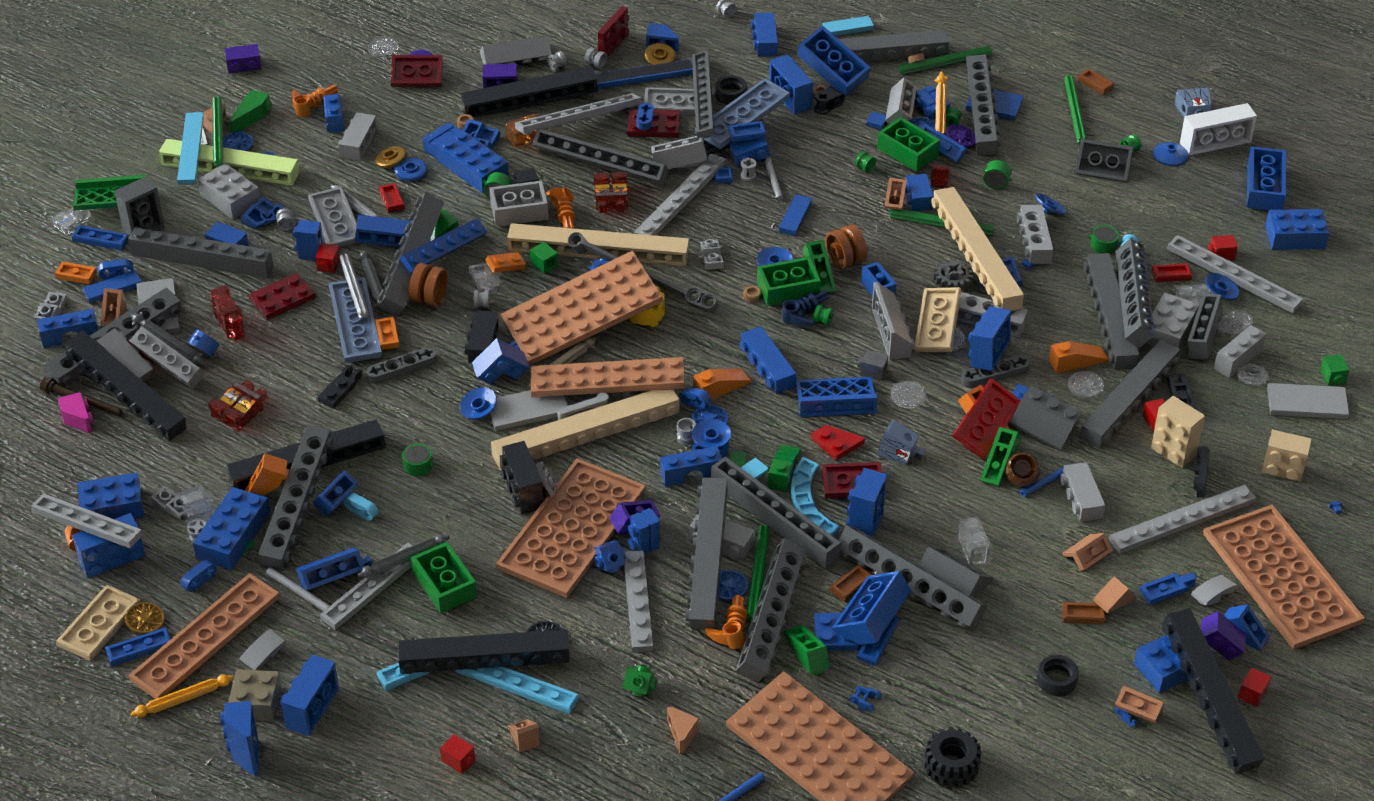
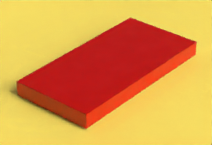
M991 378L952 437L983 460L993 446L999 427H1006L1021 400Z

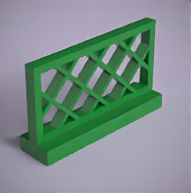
M147 174L75 180L76 191L73 210L118 207L115 190L144 178Z

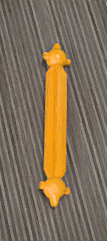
M941 71L937 79H935V83H938L936 87L935 130L945 135V83L948 77Z
M222 674L217 679H208L152 700L146 706L138 705L131 713V716L143 718L148 713H156L215 691L219 686L226 687L234 677L233 675L227 676Z

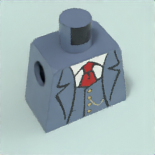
M1209 88L1177 90L1175 105L1184 118L1188 115L1210 111Z
M892 419L884 433L877 455L905 465L911 456L921 461L926 450L916 446L919 439L917 433Z

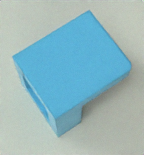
M757 458L752 459L741 467L756 480L768 472V467Z

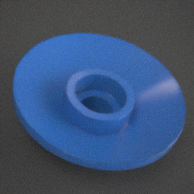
M1165 142L1154 148L1153 156L1161 164L1178 166L1187 161L1188 152L1179 144Z
M1040 193L1035 195L1046 214H1066V209L1052 198Z
M780 247L765 248L757 255L758 266L793 260L792 254Z
M1210 273L1205 278L1206 285L1213 294L1221 295L1226 300H1234L1238 297L1239 289L1228 277L1219 273Z
M482 387L471 390L461 400L460 411L462 415L471 420L487 416L496 406V395L489 388Z
M708 419L694 426L692 438L702 448L715 446L721 448L730 441L731 430L722 421Z

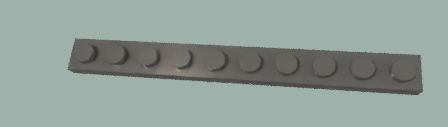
M708 51L692 54L695 123L698 138H708L715 134L710 56Z

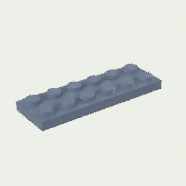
M764 78L714 115L715 134L703 139L719 149L723 148L732 141L728 130L729 125L758 122L788 100L790 92Z
M365 277L357 278L369 315L363 319H360L347 280L329 283L345 363L382 357Z

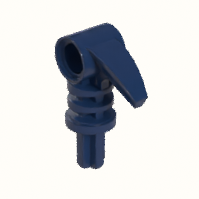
M824 290L815 295L808 293L805 297L796 301H785L782 308L783 322L789 325L813 327L815 321L802 315L811 312V310L815 311L818 304L830 298L828 291Z

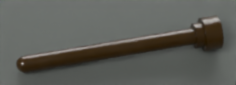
M47 376L40 383V390L46 393L57 392L65 396L79 393L58 385L54 379ZM81 394L82 399H87L88 404L117 416L123 413L121 408Z

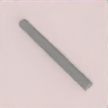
M767 157L764 161L777 201H781L783 195L771 157Z
M269 567L266 574L319 609L325 611L330 607L329 604L273 568Z

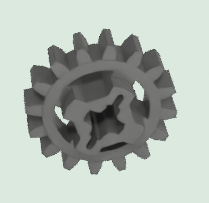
M952 259L949 262L943 260L942 264L937 263V267H934L933 280H936V285L941 284L940 288L960 287L963 291L964 286L969 287V284L972 283L973 270H971V266H966V262L960 263L959 259L956 262Z

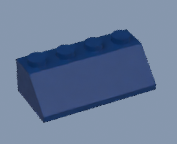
M896 571L867 576L832 629L859 645L875 644L878 642L880 636L889 626L890 621L897 614L898 609L906 601V597L911 591L901 572Z

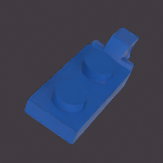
M1193 572L1183 576L1174 573L1141 585L1139 591L1147 603L1152 605L1189 591L1190 588L1196 585L1197 578Z

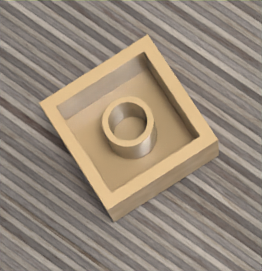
M1272 429L1262 473L1301 482L1311 438Z

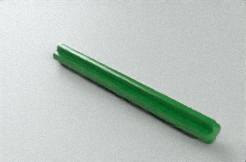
M985 46L899 66V72L904 75L966 61V56L984 54L991 56L992 48Z
M1066 75L1064 80L1076 139L1080 144L1081 138L1087 139L1074 77Z
M220 96L213 97L212 99L213 162L216 167L224 164L222 98Z
M890 209L889 212L890 218L945 227V223L938 215L904 209ZM978 223L985 235H993V225Z
M760 525L758 529L747 611V620L749 622L752 621L762 591L770 527L768 525Z

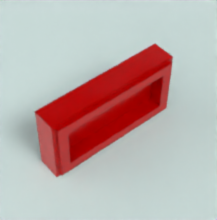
M396 183L379 186V192L388 213L405 209Z
M1188 263L1152 265L1155 282L1189 281L1192 279Z

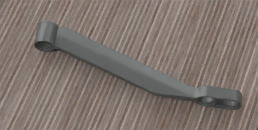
M573 232L568 237V244L577 254H584L589 251L609 261L618 258L588 243L579 232ZM647 272L654 284L685 297L688 303L707 312H713L719 306L718 299L712 293L695 287L684 290ZM693 293H698V298L694 301H691V295ZM714 299L712 306L707 307L705 305L707 300Z

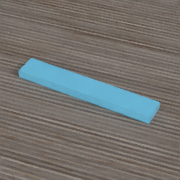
M203 112L186 113L177 177L178 185L196 184L204 121Z
M506 667L456 670L459 674L567 714L571 713L579 700V694Z

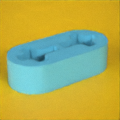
M351 492L343 499V503L349 511L368 521H371L379 514V510L374 503L356 493Z

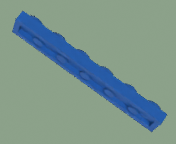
M476 218L406 253L400 260L411 274L417 264H430L479 239L487 233V230L479 219Z

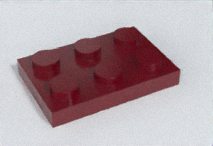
M621 6L597 32L598 52L603 51L607 53V57L629 35L627 7Z
M392 55L391 87H442L443 56Z
M638 109L629 110L627 137L679 138L680 111L654 110L652 127L648 130H640L637 128L636 120Z
M298 273L248 294L249 300L266 320L315 299L314 291Z
M881 462L822 464L821 470L825 499L848 498L851 488H855L857 475H861L864 468L882 473Z

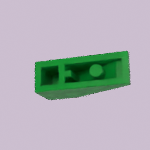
M254 90L249 91L229 120L231 133L240 132L265 117L272 107L268 93Z
M824 240L807 242L803 248L804 258L810 257L821 280L820 292L824 290L828 291V293L836 292Z
M999 427L980 479L981 482L1000 486L1006 475L1008 460L1017 453L1021 442L1017 431Z
M783 444L780 446L769 470L768 489L788 491L801 448Z
M800 625L784 630V635L799 662L810 675H819L823 671L830 669L826 645L805 626Z

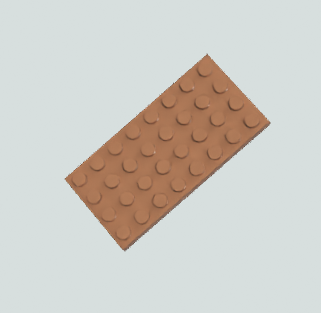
M631 251L500 315L514 341H516L520 350L525 353L528 365L531 366L663 302V298L634 252Z
M576 458L557 483L555 495H548L497 561L496 569L568 598L595 561V556L597 555L594 547L609 542L616 532L610 517L618 504L621 502L639 501L646 491V485Z
M1273 504L1204 529L1203 535L1293 650L1364 623L1365 617Z
M784 671L726 721V727L819 801H889L914 777V772Z

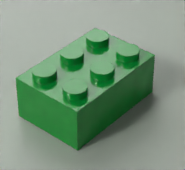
M902 117L878 132L877 149L916 172L939 156L940 139Z
M810 257L757 266V284L761 289L767 307L783 304L787 300L796 301L805 297L808 293L815 295L820 292L821 280Z
M448 541L411 557L414 576L440 614L477 598L476 581Z

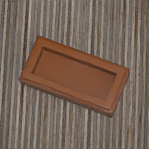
M1087 69L1078 75V81L1102 95L1114 88L1113 82L1091 69Z
M857 565L830 586V592L846 602L856 594L867 576L872 575Z
M1062 602L1063 623L1105 624V611L1098 604Z

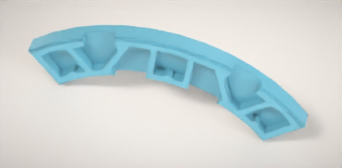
M802 457L792 477V505L834 537L839 531V526L827 519L821 512H818L811 494V484L819 470V464Z

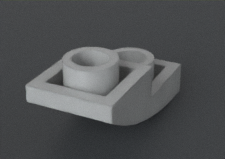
M708 239L700 242L706 270L724 268L718 240Z
M49 291L45 302H40L34 317L35 320L58 316L67 302V295Z
M543 461L535 464L544 489L548 495L554 496L557 481L552 475L551 470L544 465Z
M163 486L151 496L153 504L177 518H181L194 507V504L181 493L176 495L167 486Z
M1219 575L1201 584L1192 591L1191 596L1197 599L1200 604L1208 606L1218 603L1222 595L1235 592L1237 585L1223 575Z
M269 629L239 659L251 669L260 670L269 657L273 658L286 641Z

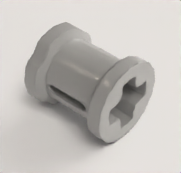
M752 158L743 159L741 161L742 172L740 176L744 181H752L756 178V173L754 172L756 161Z

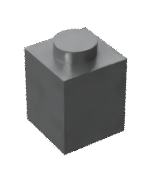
M867 350L865 355L859 359L860 375L882 381L888 369L889 355Z

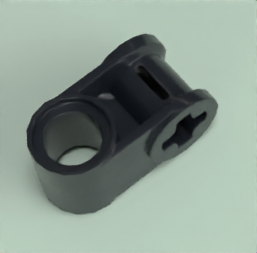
M832 86L827 87L815 95L816 105L814 106V111L821 115L827 114L843 104L845 94Z

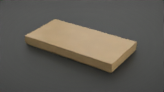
M960 287L924 288L914 347L915 352H952L962 292Z
M106 585L56 640V645L91 661L125 623L127 610L132 605L140 603V599Z

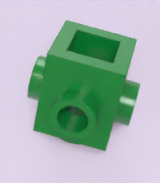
M639 664L638 667L629 666L626 669L622 688L632 691V694L635 696L644 697V694L647 695L656 688V672L650 671L651 667Z

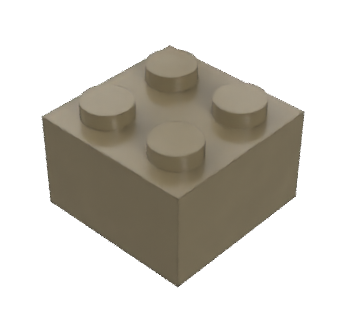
M236 669L228 703L251 701L256 721H274L282 688L279 671Z

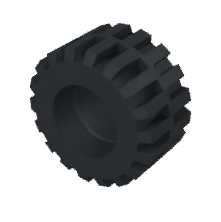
M948 728L946 731L945 729L939 730V734L936 732L932 734V738H929L926 745L924 766L928 776L931 775V779L934 782L939 781V785L943 786L945 784L948 785V788L953 786L959 788L962 787V784H970V780L973 781L976 778L980 766L981 746L977 743L975 737H970L971 733L967 731L964 733L959 728L958 730ZM953 755V756H957V757H959V758H961V759H960V760H950V759H947V758L944 757V756Z

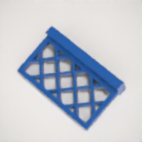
M871 377L796 380L800 417L877 413V395L874 392ZM859 384H868V385H866L865 387H862V386H860ZM835 389L839 391V393L835 394L832 391ZM856 389L858 392L854 393L851 390ZM816 390L820 392V394L816 395L813 392Z

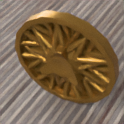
M653 43L646 48L644 56L649 65L674 62L675 51L666 43Z
M389 147L379 152L375 162L380 168H392L402 163L407 153L403 147Z
M140 602L132 605L125 614V624L128 629L140 635L159 630L165 621L162 609L156 604L149 602Z

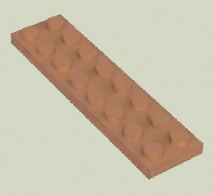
M683 357L531 366V397L685 388Z
M249 573L128 675L129 681L155 699L167 695L280 598L279 592Z

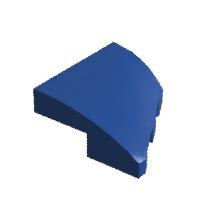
M471 119L467 120L463 128L466 133L489 149L494 147L502 134L498 129L487 127L482 122Z
M262 196L255 205L252 204L242 215L240 223L251 228L277 221L276 213L284 207L279 203L274 205Z

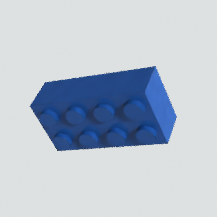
M823 25L799 44L797 56L832 87L845 94V97L869 77L871 67Z
M464 130L457 132L436 145L437 161L482 194L484 193L483 189L485 186L483 180L487 181L490 174L500 172L509 177L508 161Z
M1251 147L1247 162L1246 208L1283 210L1286 197V150Z
M231 487L193 542L196 559L200 561L207 559L217 566L233 570L270 515L268 498Z

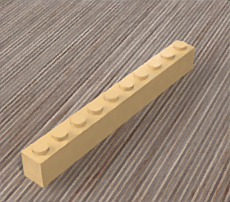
M951 187L934 190V197L931 200L932 207L936 209L939 218L943 220L946 229L950 231L953 240L957 242L960 251L964 253L966 260L969 261L973 271L978 275L980 283L985 286L987 294L992 297L994 305L1011 311L1022 309L1023 292L956 189Z
M513 223L510 225L507 236L508 251L530 253V249L545 242L561 256L601 259V257L589 251L584 254H577L568 244V237L573 232H579L588 243L617 257L633 251L642 263L686 266L689 254V238Z
M673 389L651 390L492 441V456L501 471L503 468L500 462L502 446L525 441L532 459L535 460L679 413V398Z

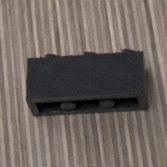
M476 310L475 317L471 318L472 330L468 331L469 343L465 344L464 350L465 355H468V363H472L496 339L499 328L498 312Z

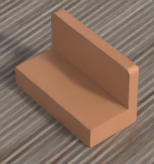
M1097 533L1086 536L1062 554L1064 557L1073 556L1081 571L1086 570L1113 550L1105 533Z
M1123 686L1115 707L1156 723L1159 714L1163 712L1164 702Z

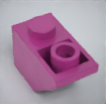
M80 392L57 398L65 425L86 432L92 431L90 423H94L91 411L87 412L89 410L87 399H82Z

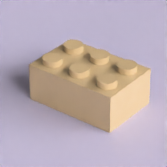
M1172 396L1158 409L1151 449L1183 468L1197 455L1205 415Z

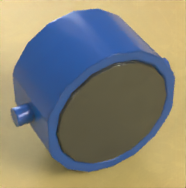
M195 330L187 342L192 349L210 359L220 345L200 330Z

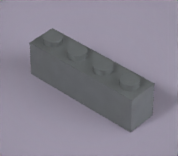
M1202 295L1188 339L1190 359L1209 360L1223 314L1221 295Z

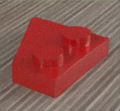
M824 425L811 433V439L836 461L865 444L864 437L829 425Z

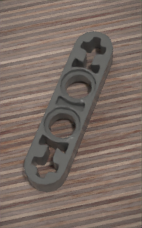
M426 347L371 365L366 371L367 379L371 383H380L433 365L437 361L436 350ZM410 360L415 361L413 364H407L406 362ZM392 366L398 367V368L395 369V370H390V369H388L389 367H392Z
M1023 355L998 361L992 371L975 367L966 369L962 372L961 383L965 387L973 388L987 384L991 378L999 381L1027 373L1030 367V359ZM1001 367H1006V368H1008L1009 370H1008V371H1002V370H1000L999 368H1001ZM990 372L992 375L985 376L982 373Z

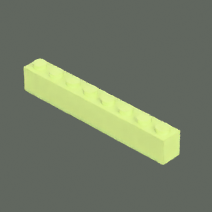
M165 140L159 150L161 165L179 168L182 141ZM201 144L197 171L209 173L218 168L213 162V146ZM223 148L224 164H228L247 179L293 186L299 175L298 159Z

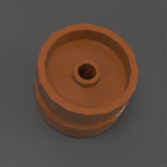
M854 224L827 233L825 239L826 249L832 263L839 270L851 267L852 264L862 263L867 259L868 252L865 239L861 231Z
M424 263L417 264L409 284V298L411 302L420 304L425 302L428 306L439 307L447 291V269L437 266L432 268L431 265Z

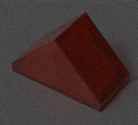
M932 165L930 187L948 188L950 166Z

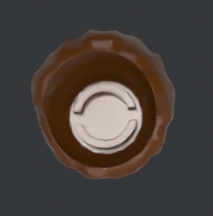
M1025 452L1016 453L1008 460L1006 475L1009 482L1014 486L1027 487L1037 482L1040 476V468L1032 455Z

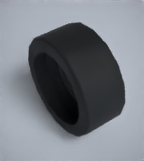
M723 76L716 82L715 96L718 101L728 105L747 91V83L739 76ZM727 88H735V89H738L739 91H736V92H727V91H724V89H727Z
M1048 656L1039 664L1037 674L1038 685L1050 695L1065 696L1076 688L1079 675L1078 667L1073 660L1066 656ZM1051 669H1059L1068 673L1070 679L1064 682H1057L1048 678L1045 673Z

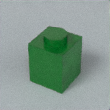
M545 242L530 249L531 264L543 274L558 267V253Z
M1342 354L1323 356L1320 371L1327 385L1345 384L1349 368Z

